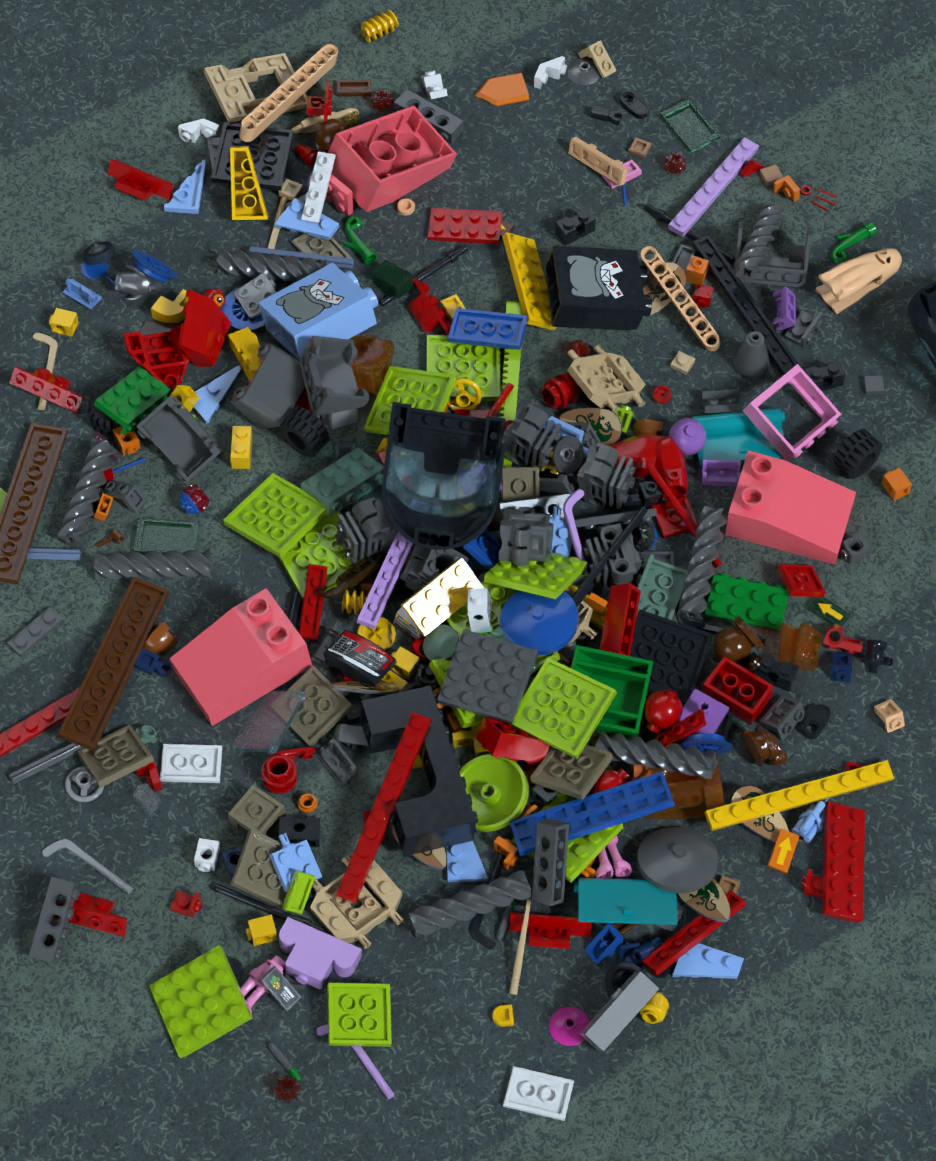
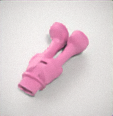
M617 835L606 846L613 860L614 871L604 848L598 854L600 864L595 872V878L611 879L614 872L618 878L632 873L631 865L622 859L617 849Z
M277 955L251 970L248 980L240 987L243 996L255 986L257 987L245 1000L251 1015V1009L255 1002L265 992L269 993L259 980L273 966H276L283 974L285 961Z

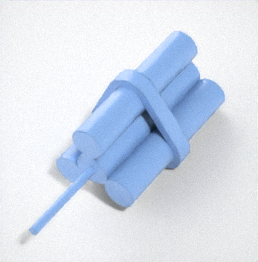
M828 799L824 802L819 801L817 805L812 803L799 816L800 820L792 829V833L799 834L806 842H810L816 833L823 828L825 822L824 807Z

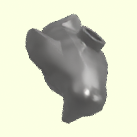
M126 265L133 272H118L116 275L115 290L131 295L124 297L125 300H137L147 294L159 293L163 287L161 281L145 274L136 266Z

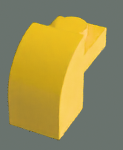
M183 289L174 301L160 296L151 308L152 318L161 323L177 324L185 319L183 309L188 302L186 290Z
M480 725L470 727V731L459 730L456 733H452L454 748L473 745L475 758L490 754L476 739Z

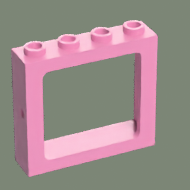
M798 364L742 410L786 461L791 457L796 459L803 453L801 450L803 447L809 448L815 442L813 439L815 437L821 438L826 433L825 429L827 427L829 429L834 427L838 423L836 419L842 415ZM787 383H790L821 418V423L794 446L789 444L758 408Z

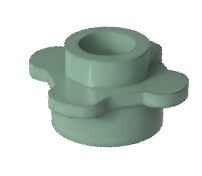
M144 725L141 729L137 728L135 730L144 744L149 742L156 743V731L153 727Z

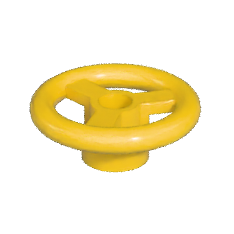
M457 379L454 387L458 385L459 393L453 401L449 398L447 405L453 411L455 409H476L482 398L479 386L470 379ZM464 384L470 385L475 390L476 396L470 395L465 391Z

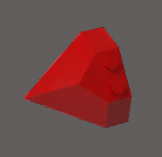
M175 326L169 332L142 335L141 331L124 333L123 338L127 352L151 376L169 387L171 395L177 385L182 383L190 360L178 346L181 326Z

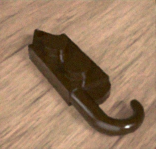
M379 554L370 558L365 557L337 577L336 588L325 592L327 586L322 587L320 590L321 597L333 598L347 588L358 585L360 581L371 576L380 568L379 565L383 560V555Z

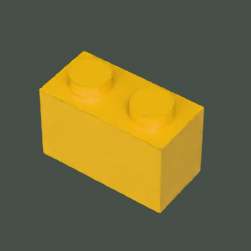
M233 426L230 456L232 469H250L253 439L251 426Z

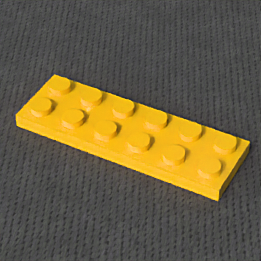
M506 232L502 238L522 313L528 317L527 324L555 330L557 327H552L547 284L535 240Z

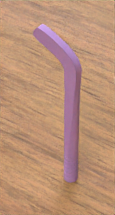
M578 489L564 502L563 512L576 557L585 561L572 513L574 504L585 494L583 490Z
M328 1024L317 1028L318 1036L328 1034ZM351 1046L387 1099L394 1097L395 1094L361 1046Z

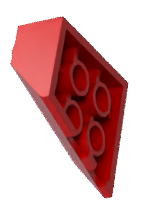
M186 290L188 302L183 309L185 322L181 324L178 346L195 366H215L231 321L213 299L192 290Z

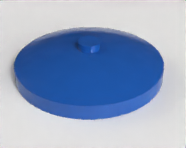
M518 591L505 603L500 616V625L507 642L538 650V656L547 655L562 649L572 640L578 629L579 615L574 600L565 591L557 599Z

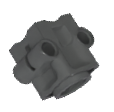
M520 507L517 510L504 509L503 520L500 525L502 546L499 550V560L512 561L513 564L518 566L527 565L529 561L546 562L547 554H551L554 525L550 523V514L534 513V509L530 507Z

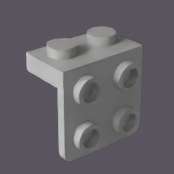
M262 273L237 289L234 294L249 318L253 319L261 314L258 302L277 293L275 291L277 286L272 278L268 280L266 275Z

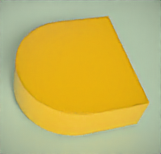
M512 1004L500 1005L493 1010L492 1019L496 1025L501 1027L514 1026Z

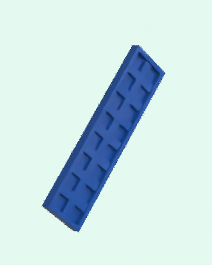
M663 771L588 795L583 800L576 799L510 821V825L520 856L535 852L538 821L554 819L568 823V841L673 807L675 804Z

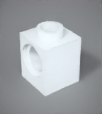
M199 838L194 858L195 868L202 872L215 871L220 852L219 841ZM204 855H211L208 859L202 858Z

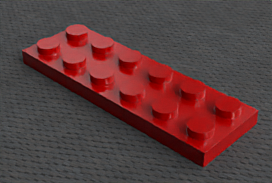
M828 802L825 806L822 915L851 922L860 923L863 921L865 810Z

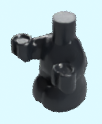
M869 640L867 642L868 652L866 656L870 665L869 673L877 674L879 665H893L892 658L883 657L884 650L887 647L886 642L881 640Z

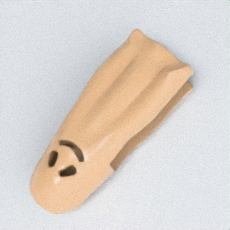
M884 248L842 262L825 273L819 274L818 278L823 282V285L816 287L815 292L821 295L824 303L830 306L835 314H838L893 276L900 268L902 257L896 249Z

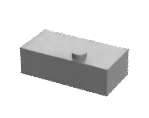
M634 972L621 988L619 987L612 994V998L579 1034L597 1051H604L659 988L642 972Z

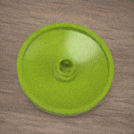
M486 754L472 759L459 771L461 777H464L467 787L465 790L467 794L471 795L472 810L476 811L478 816V823H476L477 831L491 832L500 830L510 825V821L516 820L522 813L528 800L529 785L524 771L515 761L507 757L495 758L490 754Z

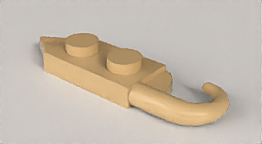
M348 108L338 112L334 111L331 112V115H328V119L342 120L343 117L349 116L347 119L351 120L359 115V111L356 108ZM324 115L314 118L308 117L291 130H294V133L303 134L317 131L318 126L324 122Z

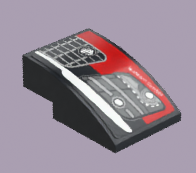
M346 629L323 653L326 665L341 669L345 677L372 686H376L397 663L396 659L380 646Z

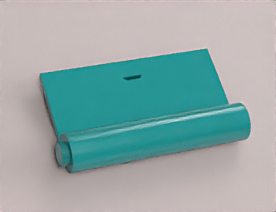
M780 407L760 409L784 437L782 422H785V412L781 411ZM743 411L691 417L700 422L706 432V442L703 448L697 452L700 467H702L703 460H733L744 463L748 451L778 459L783 458Z
M578 877V882L574 881V894H578V922L677 925V894L656 888L647 880Z

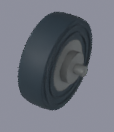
M104 241L89 246L83 251L82 255L85 263L88 265L102 264L115 255V249L111 242Z

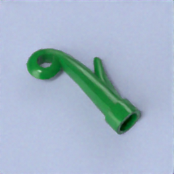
M351 216L344 225L345 233L350 242L344 241L343 245L357 252L364 263L369 265L377 260V255L353 231L361 226V218L359 216Z
M869 221L856 231L838 235L836 237L837 240L842 241L831 251V260L835 264L845 262L848 257L843 250L867 237L870 238L877 234L875 225Z

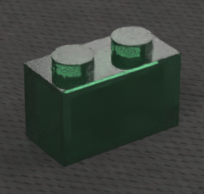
M385 260L371 271L374 285L397 299L414 287L411 273L388 260Z

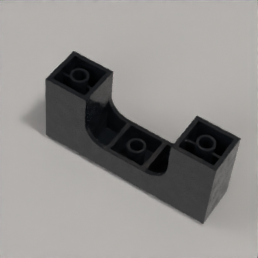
M431 686L362 700L360 724L363 728L370 754L397 748L412 712L432 720L418 753L432 792L423 797L396 802L394 805L392 823L403 857L473 841L474 833L477 831L476 823H478V816L476 811L472 810V798L470 794L466 793V780L460 775L459 760H455L454 745L449 742V730L447 726L443 725V713L437 707L438 698L436 693L432 692Z

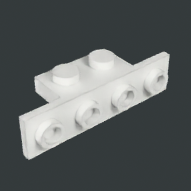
M318 152L313 174L310 177L309 190L305 197V206L301 218L303 221L319 223L336 157L335 154Z

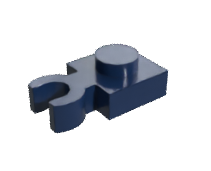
M142 648L134 667L152 675L153 671H156L159 676L166 677L167 672L161 668L166 667L170 669L171 664L167 661H158L159 655Z

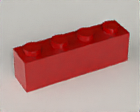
M631 583L611 586L599 650L630 656L641 591Z

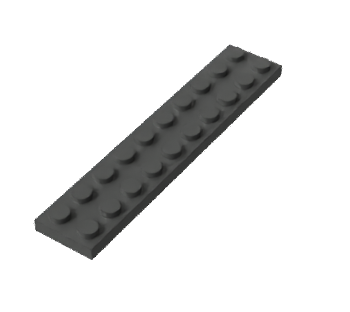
M647 508V513L640 521H650L652 516H657L656 508ZM639 510L577 518L574 521L576 529L577 527H582V530L595 529L597 524H601V527L615 525V522L618 521L620 524H628ZM500 530L488 531L499 542H502Z

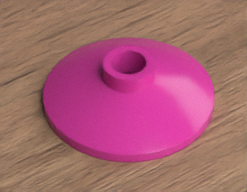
M564 1007L552 1015L549 1022L550 1034L562 1045L575 1046L585 1040L579 1033L590 1021L587 1015L580 1009ZM568 1021H571V1022L574 1023V1025H573V1026H567L566 1023H567Z

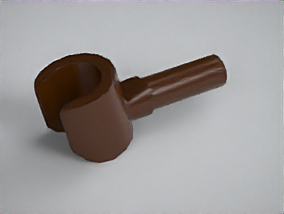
M113 530L108 538L98 542L97 545L101 547L113 540L116 544H119L120 540H124V537L120 531Z

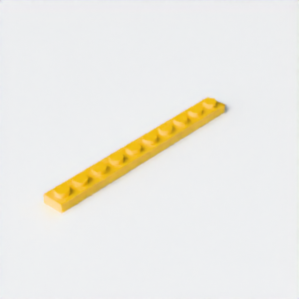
M886 760L706 810L704 814L710 831L882 784L893 780L894 776L889 762Z

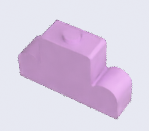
M287 917L279 933L280 949L285 953H290L285 962V973L295 978L301 984H308L318 989L323 988L333 969L340 977L351 976L362 957L361 948Z

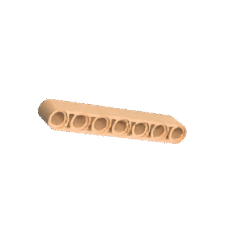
M651 246L643 248L641 258L649 272L708 351H717L720 348L721 342L714 328L656 249ZM654 254L652 259H645L646 255ZM658 268L665 269L661 274L656 273ZM668 282L675 283V285L672 288L666 287V284ZM679 296L685 297V300L682 302L676 301ZM689 310L696 311L693 316L686 315ZM700 324L706 325V328L702 331L697 330V326ZM711 338L717 340L713 345L707 344V341Z

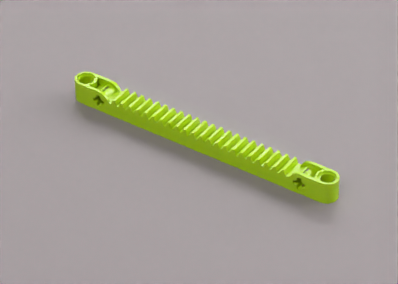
M507 301L506 313L523 315L520 302ZM505 348L501 393L507 383L514 385V388L500 408L499 418H504L505 421L515 420L521 349ZM505 454L503 467H512V462L506 460L507 455ZM501 490L499 491L498 503L501 502Z

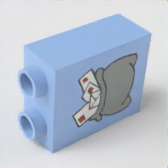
M334 263L319 269L258 302L266 330L299 361L312 336L350 339L377 324L373 309L378 306V300L372 289L369 287L362 289L357 278L350 270L344 273Z

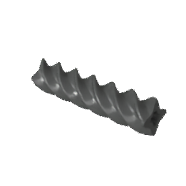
M770 199L762 205L740 258L737 261L735 268L736 277L746 278L753 283L754 274L762 272L758 264L766 262L763 253L771 251L767 243L775 241L772 232L780 230L776 222L784 220L781 211L785 208V205L775 204Z
M220 248L219 256L216 259L218 274L228 272L235 276L246 274L249 277L256 278L264 273L268 279L276 280L281 278L288 282L299 281L327 266V259L318 263L309 257L300 261L292 255L282 259L274 253L265 257L260 252H252L247 255L242 250H235L229 253L224 248Z
M107 440L102 442L92 441L91 450L86 456L85 466L81 470L79 482L76 484L73 498L68 505V512L57 535L68 546H83L81 534L89 530L87 518L95 514L92 503L101 498L98 487L106 483L104 471L112 467L109 457L117 452L115 448L110 446Z
M704 506L701 511L700 524L696 531V541L692 548V558L688 565V575L684 582V592L679 603L682 618L702 620L700 613L707 608L704 596L711 591L708 579L715 574L712 561L719 556L716 544L722 541L723 534L720 527L727 522V517L722 513L724 511L723 508L714 509Z
M210 549L202 553L196 550H187L182 554L175 550L167 551L164 554L157 551H149L144 555L135 551L129 552L126 555L118 552H111L106 556L95 553V580H100L104 577L116 580L124 576L129 579H133V577L141 578L143 576L154 579L162 575L168 578H176L181 575L196 577L201 574L211 577Z
M601 730L599 739L595 744V748L612 753L613 759L611 761L623 760L628 764H642L648 768H662L668 772L680 771L686 775H699L706 779L713 778V773L718 763L716 752L713 750L702 754L696 747H689L683 750L676 743H671L664 747L658 740H650L645 743L638 736H633L626 740L618 732L607 736Z
M517 871L508 878H497L489 885H478L470 892H459L451 899H440L432 906L418 907L413 913H409V919L416 938L420 934L430 935L439 927H452L458 920H471L477 913H490L496 906H509L515 899L526 900L531 897V888L524 871Z

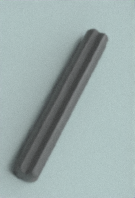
M71 742L9 773L10 780L15 784L77 753V750L83 747Z

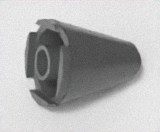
M753 331L748 333L733 358L734 368L744 377L757 378L768 371L770 360L764 336L760 332Z

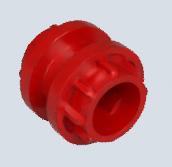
M561 373L555 378L546 380L544 388L541 389V395L545 404L557 410L565 408L568 403L570 405L577 402L581 394L580 386L570 374Z
M275 754L264 761L261 769L262 780L268 791L274 794H285L295 787L297 783V769L295 762L289 756Z

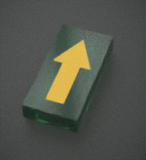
M816 597L808 607L810 612L830 625L838 624L843 627L851 617L850 613L825 597Z

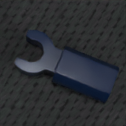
M660 937L655 938L651 943L646 942L634 949L631 954L632 959L636 963L641 964L644 958L664 942Z

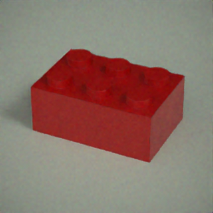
M724 656L703 684L702 693L728 706L729 712L734 713L733 715L752 725L772 698L774 686Z
M483 717L476 739L482 744L481 746L487 749L491 756L495 758L507 757L512 761L524 760L529 764L541 763L550 746L523 731L509 726L506 722Z

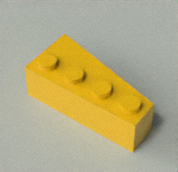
M231 146L232 220L268 219V213L249 146Z
M249 327L229 334L228 339L229 345L248 380L251 381L262 361L258 357V349L261 345L256 334L252 333Z

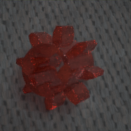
M384 89L375 91V96L371 97L373 108H378L381 112L385 109L389 110L390 105H393L391 92H387Z
M670 153L669 158L665 157V170H669L671 174H681V169H686V157H682L680 153Z
M583 340L572 341L569 343L570 348H566L567 353L569 350L574 349L579 357H587L586 353H590L588 344H583Z
M286 1075L283 1080L277 1079L279 1087H275L274 1091L275 1093H280L278 1100L286 1099L287 1103L292 1098L297 1100L298 1095L296 1092L301 1091V1087L296 1085L297 1078L292 1080Z

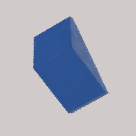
M608 923L586 947L585 951L594 963L598 965L619 951V946L623 944V937L612 923Z

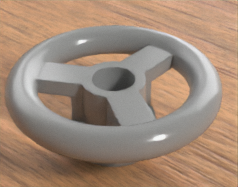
M86 766L75 768L68 774L65 780L67 794L78 802H90L99 797L104 789V786L101 788L98 786L93 794L87 796V790L96 781L88 773L89 770ZM71 781L80 787L81 796L72 791Z

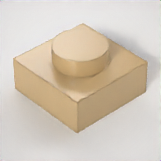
M286 179L282 186V191L279 190V196L287 197L288 200L293 201L294 198H298L303 190V185Z
M679 351L670 367L687 375L695 363V358Z

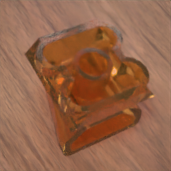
M781 623L778 662L785 664L787 661L799 666L798 669L808 672L815 671L818 666V650H820L822 644L821 634L809 624L801 623L799 628L796 629L788 624Z

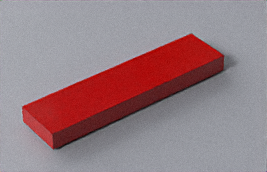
M308 565L299 634L306 640H318L323 597L320 595V590L326 584L328 569L326 566Z

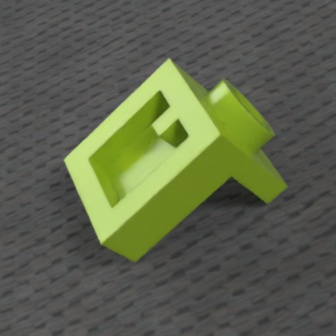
M621 405L614 413L620 418L622 432L627 434L634 413L631 411L632 408Z

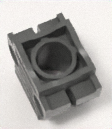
M528 404L527 407L521 405L516 413L515 420L507 427L503 434V440L506 443V460L518 466L526 467L532 458L531 467H535L539 461L538 467L541 472L544 466L547 467L551 461L550 455L554 451L558 439L562 436L560 432L561 424L558 423L553 431L555 421L551 420L546 428L548 416L543 410L531 404Z
M597 443L596 447L590 446L587 452V460L577 474L578 489L583 490L585 493L582 497L584 502L603 508L609 498V506L613 507L616 501V508L620 509L622 503H626L628 499V489L632 488L635 482V477H633L635 473L633 459L629 458L626 465V456H622L619 462V453L613 447Z
M374 497L356 504L352 509V516L349 511L345 513V519L342 514L338 515V523L336 524L337 534H335L337 543L344 548L346 559H350L352 565L357 564V559L361 561L364 559V556L370 558L382 554L383 557H386L397 530L386 516L381 501H375Z
M620 523L604 527L601 530L600 544L597 537L593 538V547L590 539L586 540V547L583 548L585 561H587L589 573L623 531ZM632 533L616 551L613 559L608 558L604 568L592 582V584H595V590L599 589L600 582L603 588H607V579L610 587L626 583L634 585L633 581H636L639 576L638 570L641 567V558L633 546Z
M415 544L411 549L409 561L406 563L399 578L405 581L404 585L417 592L459 557H462L466 563L469 558L454 549L436 550Z

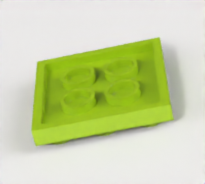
M328 983V1046L390 1047L392 1045L390 984Z

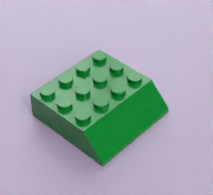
M576 645L571 669L605 684L617 692L593 733L600 734L602 730L609 736L618 732L626 740L630 737L638 736L653 661Z

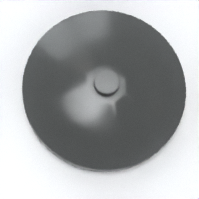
M668 827L649 834L642 841L638 849L637 865L645 880L656 888L672 893H688L705 887L713 880L717 873L719 858L715 846L703 834L688 828Z

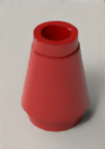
M298 144L295 148V153L308 166H315L318 151Z

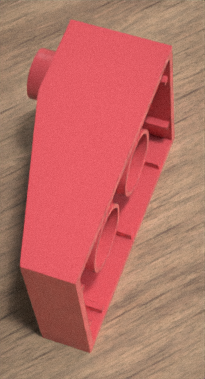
M415 106L336 133L328 153L336 155L332 174L352 191L357 205L363 208L365 212L392 203L451 168L457 156V153Z
M748 451L729 509L725 535L836 565L856 492L788 461Z
M267 588L233 607L170 658L174 671L212 726L312 667L306 642Z

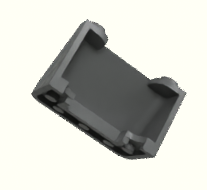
M312 336L302 352L300 366L311 411L314 415H326L364 407L368 403L369 394L366 389L357 388L351 365L357 357V349L353 340Z
M271 343L262 344L258 349V357L262 361L249 385L236 389L231 403L259 429L279 427L290 415L305 387L300 361Z
M173 394L137 425L139 435L143 439L147 437L154 442L174 464L177 470L175 474L182 481L185 479L188 482L222 451L221 446Z
M566 422L584 431L582 440L584 447L589 449L590 446L596 447L597 443H601L590 423ZM583 455L582 463L576 471L566 475L560 474L558 479L552 477L547 468H545V472L539 471V491L550 495H571L578 490L577 474L585 464L587 456Z

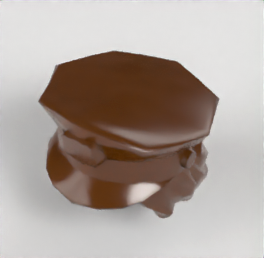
M759 725L756 726L754 732L743 731L741 733V740L745 749L756 765L761 767L766 759L770 760L773 766L782 765L787 761V753L782 750L775 736L763 730Z

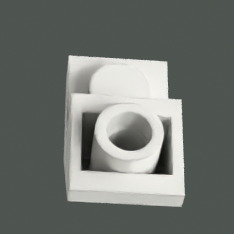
M561 56L540 64L534 76V87L541 89L542 84H546L548 77L559 80L560 74L565 75L567 69L565 57Z
M435 70L425 72V75L421 76L429 99L448 96L447 89L443 88L440 73H435Z
M206 119L178 126L179 137L185 142H189L191 139V142L195 143L201 133L206 138L220 136L219 125Z

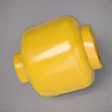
M656 992L639 1012L646 1022L651 1024L659 1023L664 1020L667 1014L669 1002L663 994Z

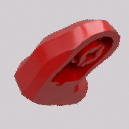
M641 434L610 445V447L618 451L619 462L622 456H626V465L629 458L633 459V467H635L633 477H652L645 467L647 464L652 463L676 498L687 494L688 478L685 471V459L682 451L669 436Z

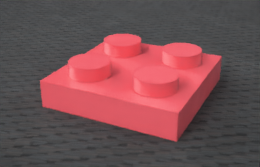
M331 174L325 200L336 205L340 213L344 212L349 216L353 213L352 191Z

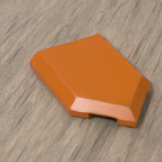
M522 73L489 78L475 94V97L482 98L494 106L530 100Z

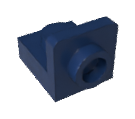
M832 652L831 681L850 682L852 654Z
M626 942L620 945L618 952L620 963H634L643 971L642 963H636L631 956L634 949L638 948L640 944ZM622 970L623 975L633 974L630 970Z

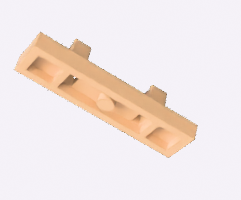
M577 137L571 138L568 154L617 185L625 184L628 169L622 166L623 162L606 156L596 149L597 146L594 144H587Z

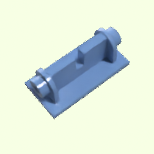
M68 278L65 282L67 288L63 293L90 310L102 299L96 292L86 288L73 278Z

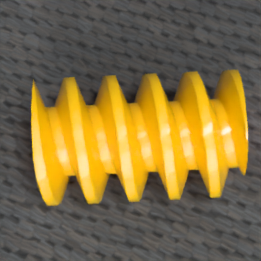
M387 10L385 13H380L379 16H374L373 19L370 18L367 21H363L361 23V32L365 40L371 43L370 37L373 40H377L376 34L381 38L383 37L382 31L388 35V29L394 32V26L399 28V23L395 14L391 10Z
M348 590L345 591L342 600V614L345 608L347 614H351L353 609L355 615L359 614L367 599L364 591H361L359 596H357L356 590L353 591L352 595H349Z

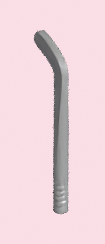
M68 839L56 841L42 850L43 856L48 857L56 851L66 848L127 894H130L133 890V887L129 886V884Z

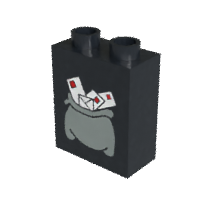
M569 246L552 247L544 267L552 327L637 330L642 318L650 316L652 299L650 295H644L643 287L647 282V267L639 265L637 250Z

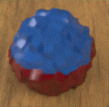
M197 484L185 487L182 493H180L179 505L187 514H199L206 510L210 500L206 494H203L202 489Z

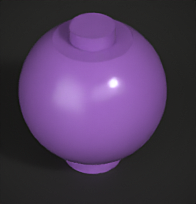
M683 418L676 421L669 431V437L677 444L683 455L696 454L703 448L706 442V432L703 425L692 418Z

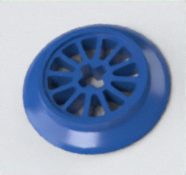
M132 251V255L135 258V266L145 274L163 282L178 278L175 271L157 258L141 251Z
M237 289L225 297L226 303L221 310L231 321V326L237 329L249 327L250 330L265 325L262 313L258 315V318L255 317L253 318L254 320L250 321L248 314L234 294Z
M709 733L690 735L683 739L682 744L679 745L683 750L689 747H696L702 754L713 750L716 752V755L726 753L733 748L732 744L725 741L723 736Z

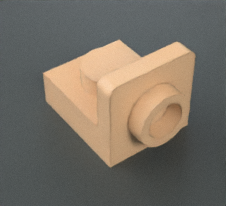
M892 699L874 706L875 713L885 723V730L888 733L905 726L903 711Z

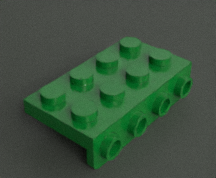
M139 366L97 398L94 406L123 427L121 434L126 435L128 432H133L142 420L169 397L171 389Z
M725 573L714 574L705 616L732 621L737 616H740L745 621L744 624L781 632L789 593L786 587L782 585H775L773 587L768 586L763 581H756L754 583L749 582L744 577H737L735 579L730 578Z

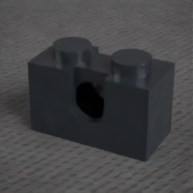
M587 207L576 211L575 216L571 218L566 216L556 221L555 234L566 246L594 232L596 218ZM582 225L583 229L576 233V228Z
M839 359L826 363L825 367L818 368L813 366L804 369V372L821 391L843 386L845 372ZM831 378L829 383L822 384L823 379Z
M762 652L760 657L763 658V661L755 668L754 674L773 686L789 692L797 677L799 666L787 661L785 664L775 661L774 656ZM775 673L779 676L778 680L772 679L768 674Z
M292 815L280 817L279 835L286 833L290 844H297L307 840L310 847H320V818L306 816L304 819H296ZM298 828L304 829L302 832L295 831Z

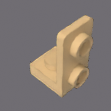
M601 40L578 52L581 59L586 56L588 59L592 57L602 78L616 72Z

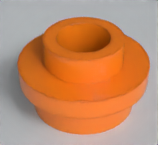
M303 794L298 799V808L304 813H311L318 806L317 799L312 794ZM309 801L311 805L305 806L304 803Z

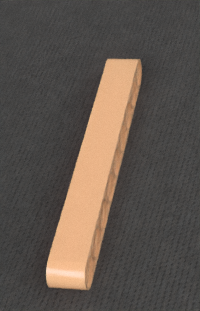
M332 44L322 47L241 122L240 139L245 142L253 141L335 65L338 48Z

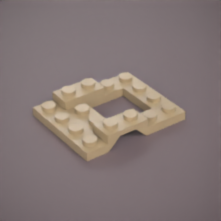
M285 53L254 58L243 67L230 70L223 65L204 68V74L229 123L242 121L266 99H255L248 85L249 82L258 81V76L275 73L280 85H282L295 73ZM306 93L283 113L306 109L308 98Z

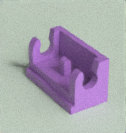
M787 286L773 293V297L781 295V297L776 298L777 318L773 320V324H777V330H783L796 325V297Z
M703 460L702 486L737 487L741 475V461Z

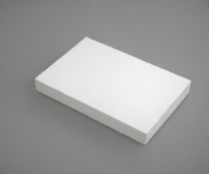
M163 744L160 781L220 783L222 745Z
M513 1066L503 1107L565 1121L574 1080Z

